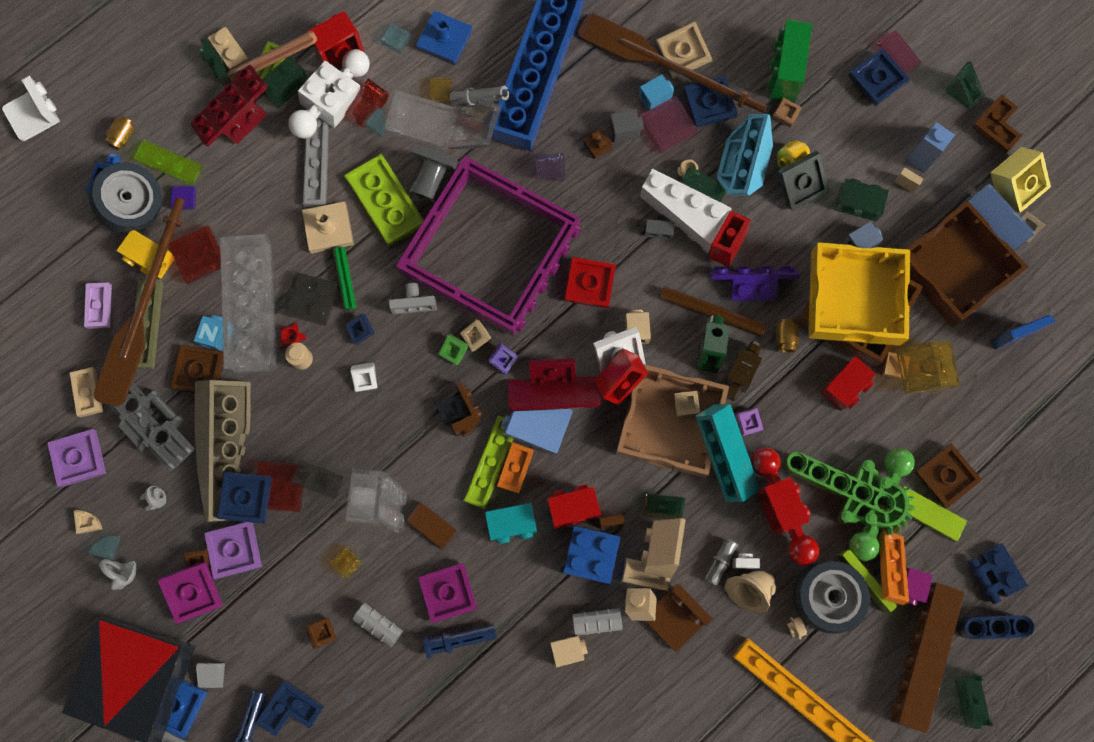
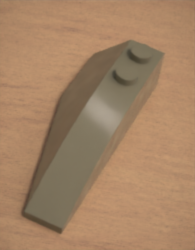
M219 380L195 382V450L197 472L205 519L208 522L225 521L217 519L224 472L240 473L241 471L239 464L241 456H244L246 449L244 447L246 435H249L251 382Z

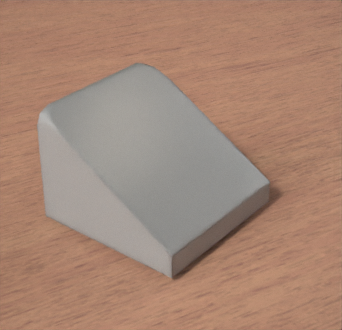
M196 663L198 688H223L225 663Z

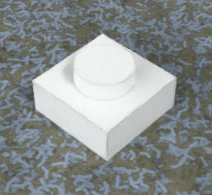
M738 554V558L732 559V568L758 569L760 568V559L753 558V554Z

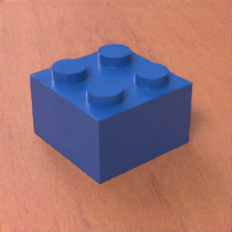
M574 526L563 574L610 584L620 537Z

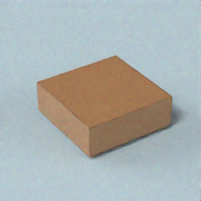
M783 98L772 118L791 128L802 107Z

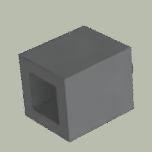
M636 109L611 114L610 127L614 143L640 137V132L644 129L642 117H638Z

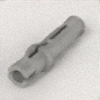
M506 86L476 90L474 88H467L465 91L451 92L450 101L457 100L451 102L454 106L461 104L473 106L480 102L507 100L509 91L502 92V90L508 89Z

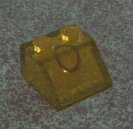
M951 341L929 342L896 350L905 394L942 392L960 386Z

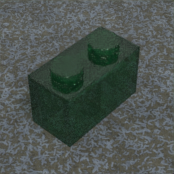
M288 56L262 78L267 84V89L263 94L277 109L280 108L308 80L305 70L291 56Z
M845 179L840 186L834 210L877 222L884 213L889 190L883 189L876 184L868 185L861 183L858 179Z

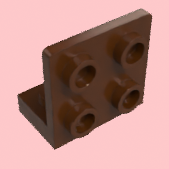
M675 584L656 603L655 621L646 622L675 652H678L702 626H707L713 618L680 584Z

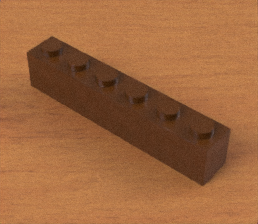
M937 582L931 583L927 602L923 603L922 609H919L916 616L918 625L916 632L914 631L910 638V645L912 647L910 655H907L904 661V669L906 670L904 677L898 683L897 691L899 696L897 702H894L891 709L892 722L928 734L964 591Z

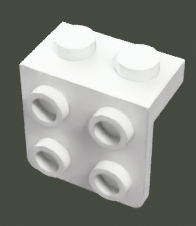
M30 76L22 80L28 93L5 104L2 108L21 141H26L61 122L55 113L57 108L45 95L47 91L41 82L36 83Z

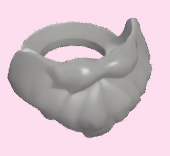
M103 559L99 563L102 572L113 580L110 586L112 590L123 589L133 581L136 575L135 561L121 564L117 561Z

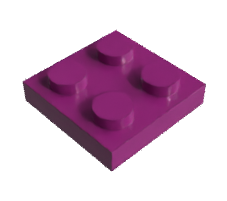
M206 561L164 576L158 580L176 624L220 608L223 605Z
M464 563L418 577L431 624L478 609Z

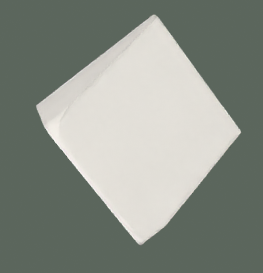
M374 362L353 365L350 371L355 392L377 388Z

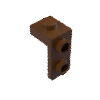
M458 381L456 385L471 415L451 426L457 437L460 435L466 437L475 431L474 428L481 425L479 418L483 417L478 405L473 406L469 398L473 396L468 386H462L461 382Z

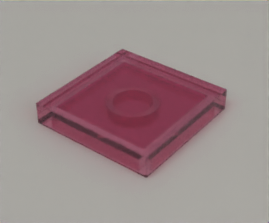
M677 96L639 116L642 117L643 126L660 153L698 134L699 131Z

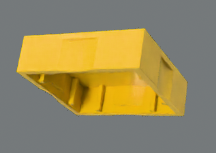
M817 243L811 251L808 338L899 346L909 339L907 290L910 282V250L881 247L858 248L852 245Z

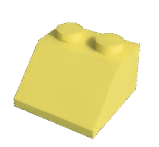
M1020 147L990 172L995 190L1018 213H1021L1051 187L1043 152L1025 147Z

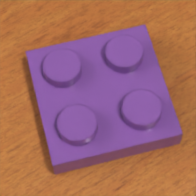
M91 429L48 442L57 487H65L106 474L96 430Z
M245 522L204 533L213 579H220L262 567L253 523Z

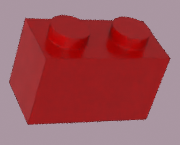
M730 211L711 243L709 259L729 267L748 234L751 219Z
M622 348L594 381L604 399L620 405L645 378L648 371L638 355Z
M855 356L822 390L821 394L840 411L847 407L851 409L860 400L857 397L861 391L866 393L874 384L872 379L877 374Z

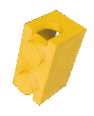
M133 230L129 232L116 251L123 255L122 261L132 267L135 264L140 266L141 269L139 271L148 276L159 245ZM168 250L158 275L160 279L176 258Z

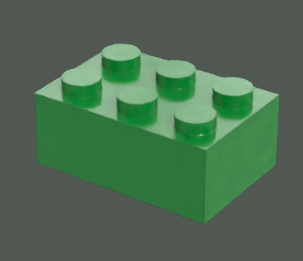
M787 19L784 27L779 28L778 36L775 38L773 45L775 56L772 58L770 65L772 76L769 77L767 90H770L769 99L782 100L785 98L793 103L795 102L805 80L812 23Z

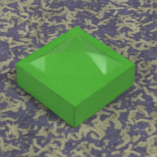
M449 334L438 355L455 365H459L469 345Z

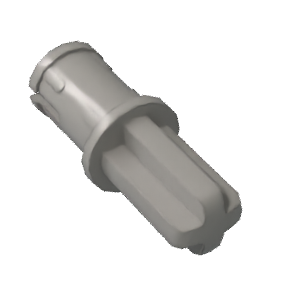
M727 538L724 539L717 555L713 556L714 561L705 576L706 581L713 585L718 584L726 567H730L729 561L738 544Z

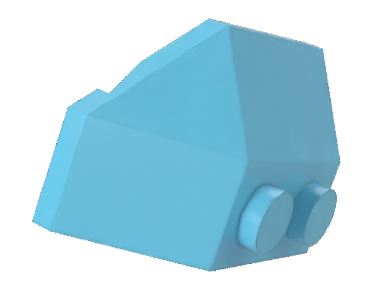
M748 114L744 119L745 121L727 138L717 179L728 195L749 196L763 186L773 149L769 114Z

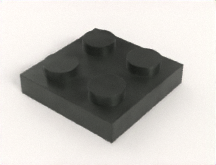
M817 151L778 171L787 207L791 211L829 191L821 154Z

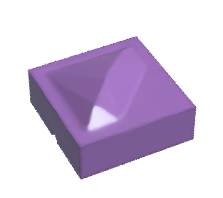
M758 408L734 414L742 436L763 430Z

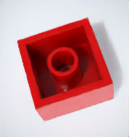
M345 11L332 15L325 22L314 25L309 30L313 31L317 37V42L312 46L322 63L326 61L333 67L338 68L342 65L343 56L349 50L358 49L365 52L358 30Z
M587 484L574 487L573 492L565 494V490L551 493V498L547 499L554 530L598 519L601 516L594 486L588 488Z

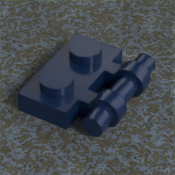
M1003 543L979 554L984 562L980 565L977 558L968 561L972 568L971 573L973 577H977L983 587V594L990 599L992 604L1001 601L997 594L999 590L1004 597H1008L1028 586ZM987 571H989L995 581L994 583H991L989 578L987 577Z

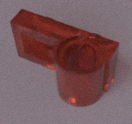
M368 78L345 115L361 127H365L376 109H381L388 101V91Z

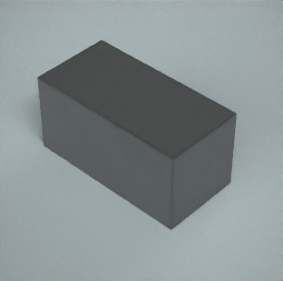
M647 219L645 237L672 240L674 222Z

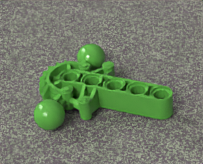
M893 448L887 453L884 464L888 472L886 477L883 478L878 474L875 464L871 460H866L859 464L854 477L800 452L790 454L783 462V469L787 474L843 500L840 512L837 515L839 523L861 522L865 526L863 532L853 535L849 542V550L859 561H871L879 553V542L876 538L879 529L886 530L889 536L892 535L893 531L896 533L901 532L900 526L907 527L908 522L906 519L910 520L913 518V515L908 511L915 509V506L909 505V502L913 501L914 497H908L906 494L911 490L909 487L903 489L898 485L901 477L907 476L914 469V457L907 449ZM793 458L797 459L800 462V469L792 468L790 460ZM813 468L820 470L822 474L820 480L813 477ZM835 478L843 482L842 490L834 486ZM872 478L877 481L875 487L872 486ZM857 488L863 490L865 494L863 500L857 498L855 493ZM879 498L886 502L887 508L885 510L879 508L877 503ZM860 508L867 511L863 516L856 514Z

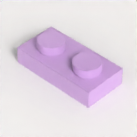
M86 283L85 328H110L112 285L110 283Z

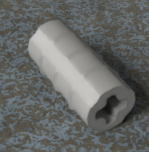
M366 603L359 608L352 619L390 648H392L403 632L395 623L389 621Z
M620 608L572 614L575 636L599 634L602 632L611 633L612 631L622 630Z

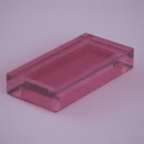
M896 30L878 41L877 45L879 48H883L905 74L921 64L920 59Z

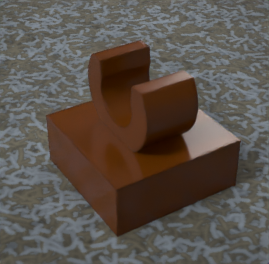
M602 129L583 139L584 145L594 159L613 149V144Z

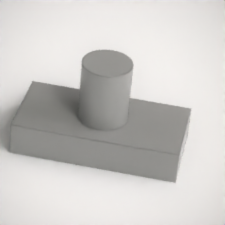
M417 283L405 285V299L389 300L390 310L393 315L437 311L435 297H419V284Z

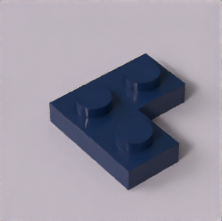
M284 680L256 724L275 737L278 736L290 716L310 729L325 706L287 680Z

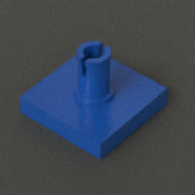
M434 10L416 44V48L419 51L455 65L473 28L469 24Z

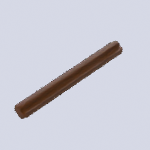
M666 286L660 292V299L708 317L713 315L722 316L724 323L758 336H762L766 330V324Z

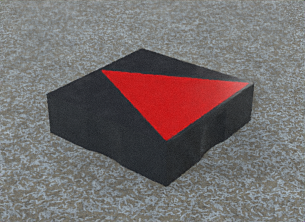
M98 617L62 714L138 742H162L174 709L177 691L185 678L196 646L168 636L152 634L142 627L115 618Z

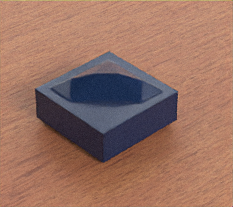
M360 314L345 324L354 345L360 344L375 334L366 314Z

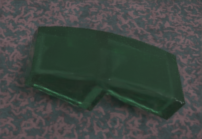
M205 38L201 39L203 48H200L202 60L207 61L213 70L215 78H219L223 85L229 84L231 81L227 74L228 70L219 54Z
M689 166L681 181L682 184L719 202L722 201L726 193L719 183Z

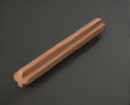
M309 31L230 70L227 76L232 81L247 65H251L256 71H259L315 44L317 37L313 31Z

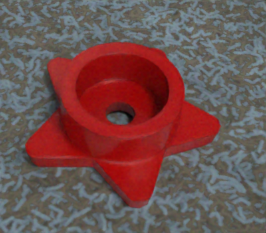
M294 323L291 327L279 328L281 340L278 346H290L307 338L306 335L299 332L298 323Z

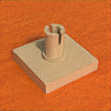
M346 202L302 210L308 248L311 254L332 250L335 247L354 245Z

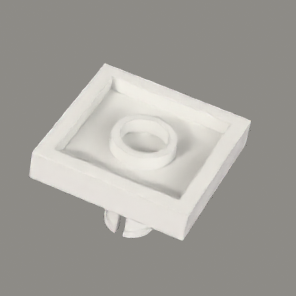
M636 327L618 334L614 331L605 334L604 339L593 343L600 373L622 348L638 355L643 364H646L640 334Z

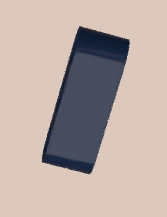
M1024 615L979 616L961 618L957 623L956 629L958 634L966 639L1026 638L1033 634L1035 625L1031 618ZM1018 620L1022 624V629L1020 632H1018V630L1016 629V623ZM994 621L998 624V631L996 633L992 630ZM970 622L975 626L973 634H970L968 630Z

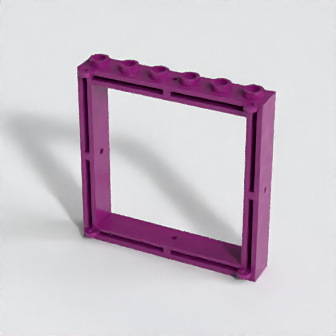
M464 156L397 263L396 268L405 277L508 334L515 336L524 328L526 324L525 317L528 312L532 313L538 303L536 298L539 293L544 294L549 284L547 282L549 276L556 274L560 266L558 261L561 256L565 257L571 247L569 245L571 239H576L582 228L580 226V217ZM470 178L562 227L510 316L416 265Z

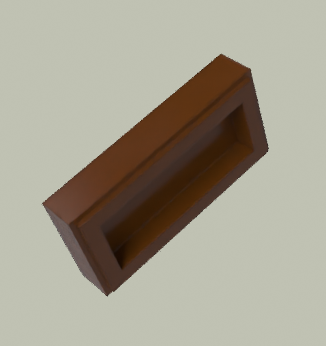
M422 502L406 520L441 549H444L457 533L456 529Z

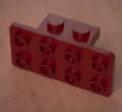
M247 65L224 87L223 91L215 99H212L208 106L200 114H197L191 122V127L201 142L208 147L223 133L238 145L267 115L266 111L254 102L267 89V84L253 66Z
M575 358L529 360L530 379L508 381V409L511 411L592 408L601 405L600 391L594 381L597 376L576 377Z

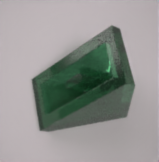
M969 61L944 90L968 109H973L984 95L972 62Z
M646 494L643 517L655 520L682 518L686 498Z

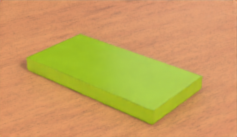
M382 154L344 175L388 247L395 245L419 230L424 219Z

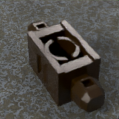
M751 341L746 350L741 348L725 384L729 385L727 399L735 401L738 399L741 391L746 393L762 360L758 356L761 350L760 343Z

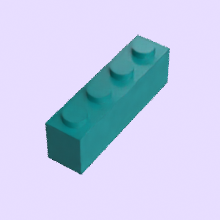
M731 404L713 405L695 416L725 501H745L759 491L760 487Z

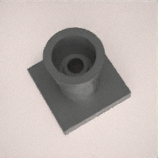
M414 143L411 152L423 164L409 192L417 197L436 203L445 172L454 174L459 166V162L454 157Z

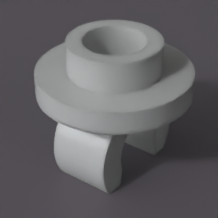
M150 486L140 497L141 500L146 499L149 504L145 508L146 511L161 508L166 504L167 500L165 492L157 486Z

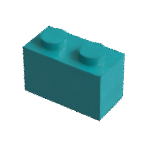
M532 503L485 512L490 540L496 541V545L508 543L511 537L519 536V540L533 538V533H537Z

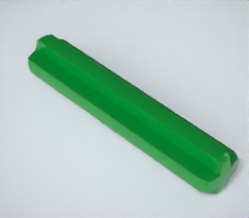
M343 246L335 247L333 254L343 307L345 310H353L356 308L346 250Z

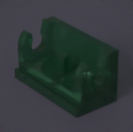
M980 674L955 677L965 726L973 729H981L985 725L994 726L993 720L989 718L981 682L984 679L983 675Z

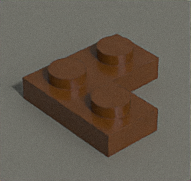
M1002 94L972 126V128L1005 154L1022 137L1020 133L1006 123L1018 107Z

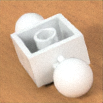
M352 49L346 52L342 59L343 68L341 71L324 61L298 90L299 103L307 110L295 111L290 116L288 125L293 135L298 138L311 137L317 129L316 119L318 117L335 128L360 99V85L352 80V77H362L368 72L370 66L369 58L363 51Z

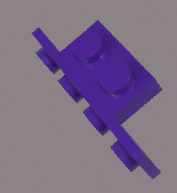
M717 266L714 267V270H708L710 279H732V301H777L778 279H800V273L792 266H782L781 269H772L769 266L750 269L746 266L736 267V270H727V267Z

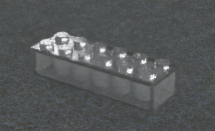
M266 234L221 237L224 369L232 375L277 371L272 242Z
M352 468L346 521L372 532L399 534V529H403L404 515L401 514L402 505L406 504L407 492L404 491V487L384 471Z

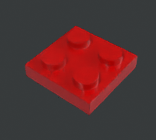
M572 257L565 302L609 309L616 264Z

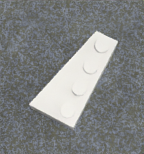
M654 169L648 175L640 197L660 214L665 215L671 222H674L675 227H679L684 231L688 238L703 247L702 249L707 254L710 251L711 243L731 211V207Z

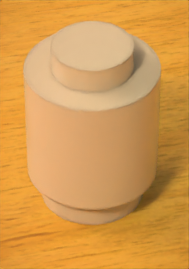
M293 343L286 349L285 357L294 368L303 370L311 365L313 356L305 345Z

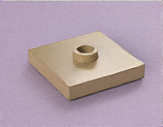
M696 22L656 39L663 57L688 69L694 70L712 61V57ZM669 70L673 79L681 76L680 74L672 70Z

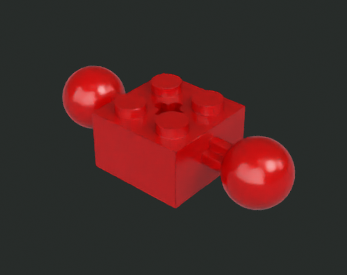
M759 448L752 454L750 461L754 472L759 476L765 477L768 484L767 487L757 491L756 494L774 535L788 531L792 539L788 547L791 559L799 565H810L819 556V545L814 538L805 535L801 525L810 522L809 517L811 514L809 508L805 503H802L799 497L801 491L796 481H792L791 477L781 481L778 474L781 465L779 454L772 448Z

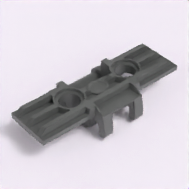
M132 381L126 401L121 406H109L121 419L118 427L130 438L137 448L144 452L148 447L171 472L195 450L192 444L177 429L184 419L181 416H177L159 397L160 393L157 390L152 391L146 396ZM131 399H135L137 407L133 411H127L126 403ZM152 404L168 419L163 425L159 424L151 416V411L148 408ZM167 433L166 441L158 444L156 440H159L163 434Z

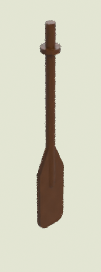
M597 14L588 15L578 30L581 40L628 62L657 63L738 101V107L740 108L746 105L761 113H764L767 108L766 104L749 97V91L745 90L742 94L659 55L644 36Z
M176 197L170 216H164L163 218L166 227L135 313L113 338L94 390V398L100 403L117 407L126 401L145 347L143 316L175 227H181L182 224L178 220L185 202L182 198Z

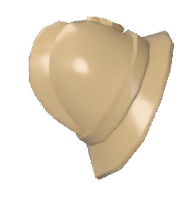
M753 571L729 578L724 586L732 601L739 607L754 613H762L768 610L770 598L776 590L773 575L764 571Z

